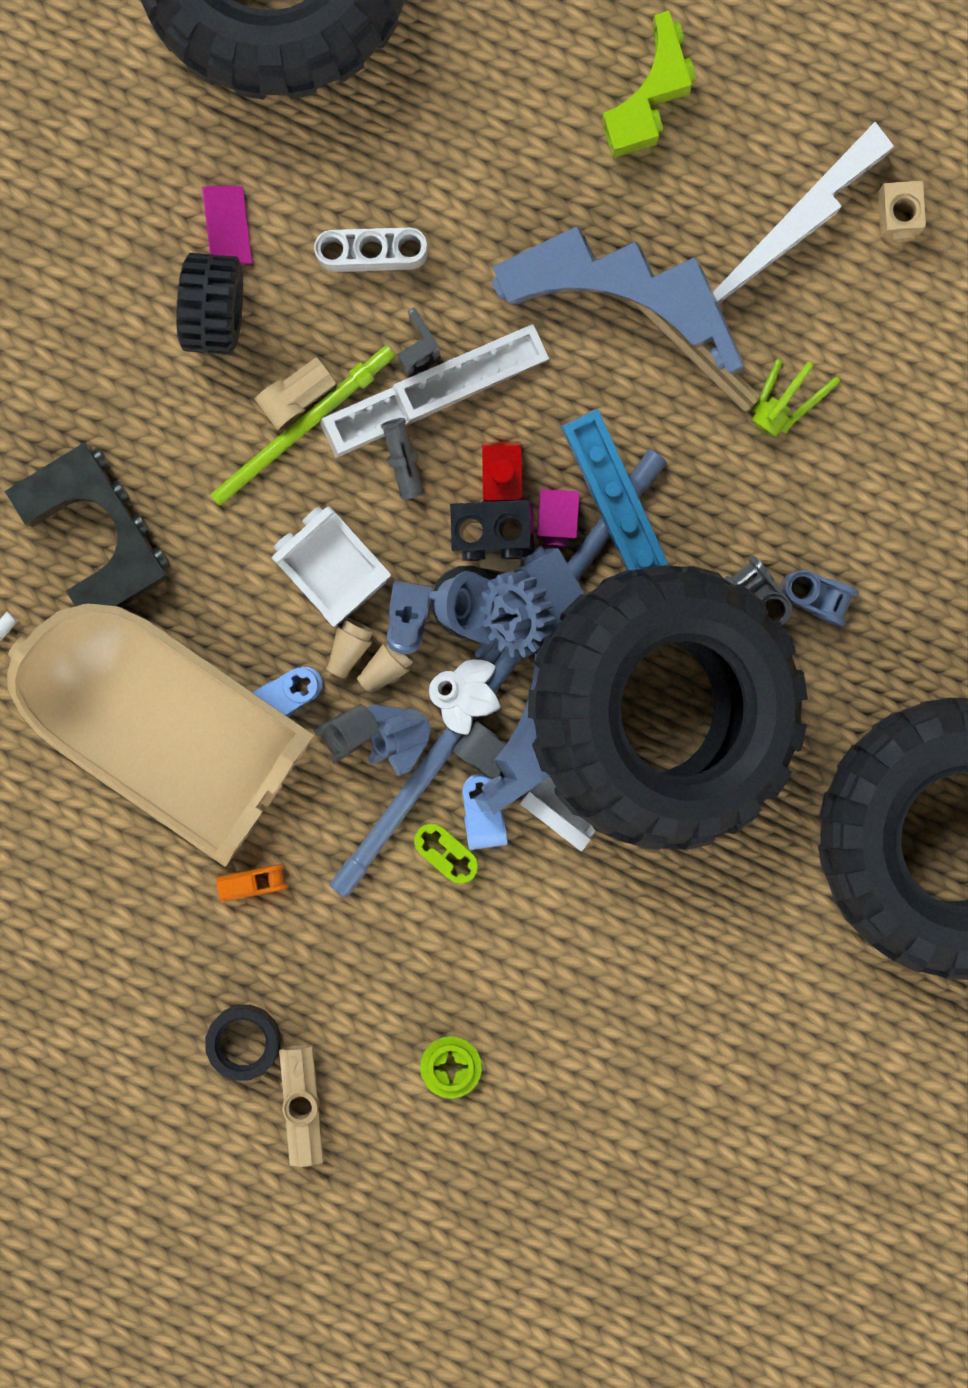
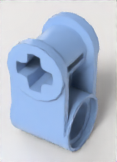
M301 667L293 669L277 680L265 684L254 691L253 694L285 716L290 717L296 713V710L315 699L321 693L323 680L316 669ZM297 676L310 679L311 683L307 686L309 693L305 690L300 692L296 690L295 686L299 683Z
M485 774L472 775L463 785L462 794L466 814L464 820L469 850L507 845L503 811L500 810L494 815L481 812L474 800L476 796H469V792L475 790L476 783L482 782L484 785L492 780Z

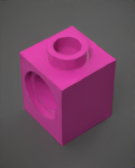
M540 489L537 539H545L544 546L568 547V541L576 540L579 507L578 491Z

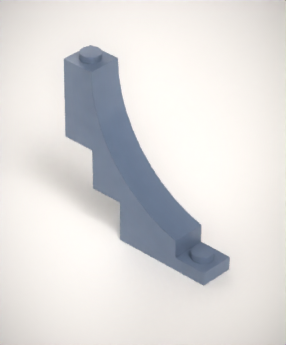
M576 226L493 266L497 276L492 279L495 291L501 300L507 299L508 303L516 306L533 298L553 293L570 291L615 295L632 300L653 310L677 328L696 348L714 340L716 346L710 348L719 370L726 367L728 373L732 375L746 368L701 264L695 257L654 276L642 247L637 242H633L596 260L583 230Z
M539 546L533 551L526 553L525 558H522L524 563L513 570L515 573L525 571L526 579L535 576L537 578L536 588L541 589L545 587L547 589L544 599L546 602L550 601L554 604L551 609H548L549 615L556 618V622L548 627L555 633L560 625L559 623L562 621L560 619L561 613L579 595H583L584 592L558 548L543 549L542 546ZM536 664L531 690H534L539 673V667ZM528 701L517 728L495 759L505 778L499 776L488 781L481 788L483 793L474 798L481 812L496 814L550 777L546 772L541 771L532 747V742H535L534 739L537 736L533 718H528Z

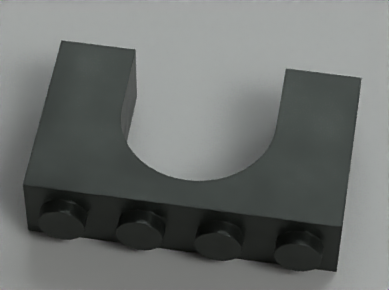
M85 442L10 487L5 493L24 524L30 527H34L73 503L94 502L105 508L114 520L117 530L115 552L103 568L69 588L66 592L74 606L89 603L122 608L169 579L171 576L166 568L171 566L160 546L153 549L146 537L151 531L139 513L133 516L126 505V502L131 499L119 480L113 483L107 474L106 469L111 466L99 447L92 449Z

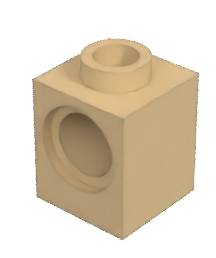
M923 181L884 183L878 191L881 238L892 237V242L895 243L915 240V235H920L926 228ZM903 205L907 207L911 213L910 221L903 222L898 220L894 216L893 206Z

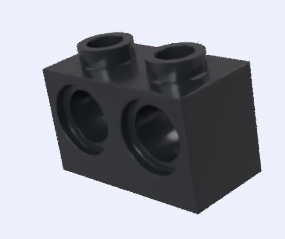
M529 500L450 504L451 551L456 555H462V561L486 560V554L501 553V559L505 560L525 558V552L534 550L533 504ZM510 521H517L522 525L520 537L513 541L505 540L502 535L503 527ZM471 523H480L483 528L481 538L476 542H466L463 536L466 526Z

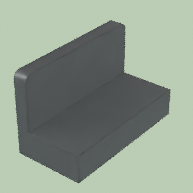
M415 307L408 311L410 323L420 340L397 354L400 366L408 378L441 359L439 346Z

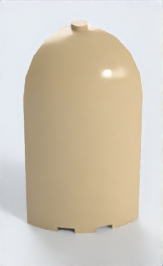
M87 603L60 610L36 627L27 639L22 636L18 638L8 653V656L12 658L7 672L8 692L18 712L40 737L65 757L225 867L253 830L255 822L263 811L259 809V806L263 804L269 807L283 786L284 779L296 766L314 736L148 620L118 606Z

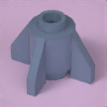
M380 705L367 707L374 715L378 724V733L371 738L374 749H372L368 757L370 764H375L390 757L388 761L398 776L411 771L429 741L431 728L428 719L415 709L406 710Z

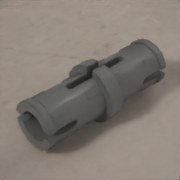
M396 418L381 424L390 453L387 461L389 467L394 468L401 499H412L425 493L416 464L419 457L417 451L412 450L405 418Z

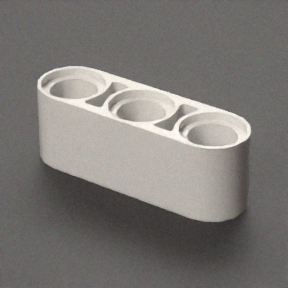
M415 228L328 230L317 237L314 245L318 262L324 269L332 272L412 270L422 266L428 256L426 238L422 232ZM409 240L416 241L421 246L420 252L414 257H405L400 253V247L404 242ZM371 241L377 242L382 246L381 253L372 259L366 258L361 254L362 247ZM329 243L342 245L343 253L337 259L330 260L322 255L323 249Z

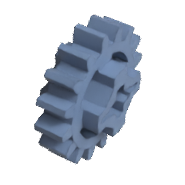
M510 571L498 575L496 579L488 581L489 590L483 591L481 594L487 601V604L480 606V611L487 614V619L482 622V625L490 627L492 630L488 637L489 640L498 639V650L502 652L509 649V654L512 658L519 655L524 658L538 653L545 637H551L554 634L548 626L556 622V618L549 615L548 609L554 606L553 602H546L544 599L547 589L545 587L537 589V578L533 576L526 579L525 571L516 573Z

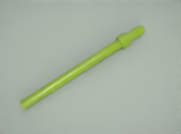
M385 345L364 364L359 362L348 371L351 374L228 478L210 496L221 506L358 388L362 387L364 389L375 380L373 376L394 359L396 355Z

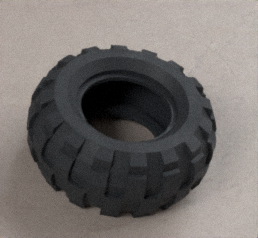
M141 0L148 19L169 51L173 52L187 66L189 71L211 85L220 84L234 90L239 96L264 100L266 95H288L290 99L317 94L316 90L336 80L343 83L365 68V61L377 48H384L398 26L399 15L404 3L407 1L304 0L301 3L284 9L260 10L247 7L234 0Z
M660 565L626 570L606 578L593 591L579 595L561 613L560 619L562 621L559 623V627L551 637H545L535 660L536 666L539 667V673L534 690H529L528 718H533L537 738L534 739L535 742H532V747L540 769L550 776L556 786L554 789L555 795L573 815L583 818L593 826L595 831L620 842L655 850H688L710 845L716 840V837L722 834H735L759 816L758 813L762 811L760 805L766 799L774 800L779 795L791 776L792 771L788 769L794 751L799 752L802 750L807 725L801 724L802 700H808L804 672L796 669L792 654L796 652L795 646L780 621H773L768 617V611L765 609L766 605L759 597L742 584L736 585L724 580L718 572L695 566ZM668 643H674L691 653L706 672L713 693V717L708 734L700 748L681 765L659 772L642 761L634 752L626 737L621 716L622 697L628 678L636 665L656 648Z
M943 698L920 702V704L892 713L874 724L872 729L855 745H851L836 766L838 768L828 791L824 793L819 814L821 832L818 851L822 873H824L829 884L833 901L844 919L863 937L865 942L892 961L918 973H928L945 979L968 980V899L943 901L935 899L925 892L910 874L903 857L901 845L904 820L917 796L939 779L954 774L968 773V698Z

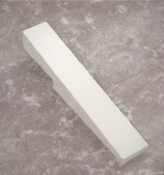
M876 122L868 128L715 289L713 294L718 304L836 215L841 205L834 196L890 153L894 145Z
M532 324L398 382L388 390L323 417L320 425L335 458H338L384 437L381 424L388 420L405 418V424L408 426L548 361L549 357Z

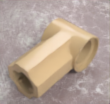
M316 357L286 380L281 379L268 386L255 398V401L276 430L281 431L299 419L305 413V408L337 386V384Z

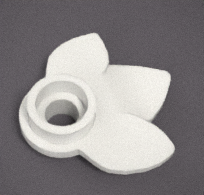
M480 659L468 660L463 662L454 672H441L431 681L429 686L430 699L437 707L441 708L443 721L452 731L468 735L472 727L473 717L486 716L501 708L497 696L486 684L496 670L494 664ZM452 684L451 693L443 696V686Z

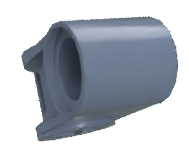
M807 570L789 573L783 578L780 585L781 591L789 599L791 605L812 613L813 616L842 628L846 624L844 617L852 598H857L859 594L858 590L846 584L824 578ZM797 577L806 580L809 586L808 594L803 599L797 598L792 593V583Z
M394 580L389 608L390 623L387 632V645L394 652L410 654L419 649L425 621L428 620L431 605L429 593L433 591V586Z

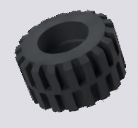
M189 253L182 264L177 293L176 326L180 346L186 352L231 355L238 343L242 319L243 271L237 256Z

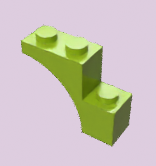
M669 10L655 14L653 18L652 29L655 39V58L646 80L628 100L602 114L601 123L612 159L657 145L658 132L663 131V125L657 108L651 110L650 107L689 95L692 81L696 80L693 63L690 57L684 59L680 45L684 44L685 41L680 22L672 21Z

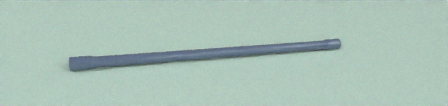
M651 449L646 452L629 475L638 498L649 489L667 464L663 457ZM602 517L567 563L577 581H579L611 537ZM509 649L502 651L494 662L496 670L491 679L486 683L495 694L522 658L521 655L514 658L510 657ZM448 727L444 730L355 853L346 860L329 884L332 889L345 898L349 897L366 874L371 862L446 762L464 734L456 733Z

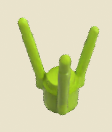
M777 358L768 375L759 400L751 409L756 413L751 421L774 438L778 436L780 431L786 434L798 419L840 383V378L834 377L787 417L791 410L786 405L813 368V363L808 361L779 400L772 397L767 402L783 362L782 359Z

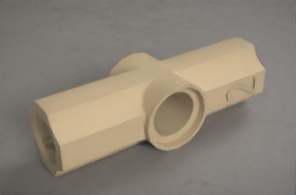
M293 1045L280 1048L279 1055L284 1098L282 1111L286 1119L290 1166L306 1167L323 1163L319 1115L320 1098L317 1093L313 1045ZM299 1096L307 1098L311 1103L312 1110L306 1114L295 1112L291 1105L292 1099Z

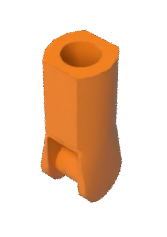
M285 864L270 865L216 877L220 902L233 901L289 888V883H284L282 873ZM267 873L269 887L259 889L257 874Z

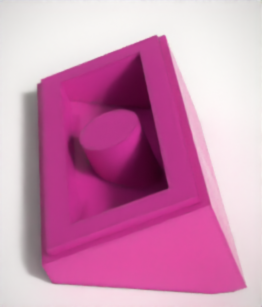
M243 186L202 187L210 254L237 256L241 265L253 264Z

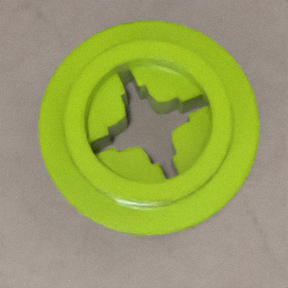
M451 1035L434 1040L423 1052L420 1062V1073L424 1084L431 1092L443 1098H458L468 1094L477 1085L482 1072V1063L478 1050L466 1039ZM449 1051H452V1056H454L456 1063L468 1065V1067L456 1070L455 1076H453V1083H450L447 1070L434 1068V1066L446 1063Z

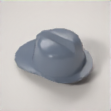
M464 571L457 574L456 577L444 581L438 588V591L430 592L429 598L435 601V614L438 621L445 627L474 641L486 644L498 641V639L489 640L488 637L492 630L490 627L482 625V622L487 619V614L480 611V606L487 604V601L481 594L483 591L489 590L487 583L490 580L474 572Z

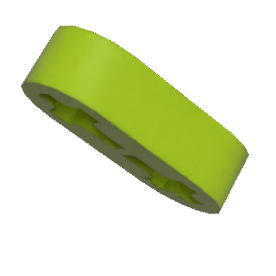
M427 823L418 829L414 838L416 850L452 882L459 884L467 883L475 877L478 869L476 856L448 830L438 823ZM436 830L441 834L438 841L446 848L443 854L435 847H431L429 850L424 849L422 845L425 839L421 835L425 831L432 834ZM452 853L457 859H462L464 856L470 859L468 863V868L471 870L470 873L466 875L460 872L457 876L453 874L454 864L446 856Z

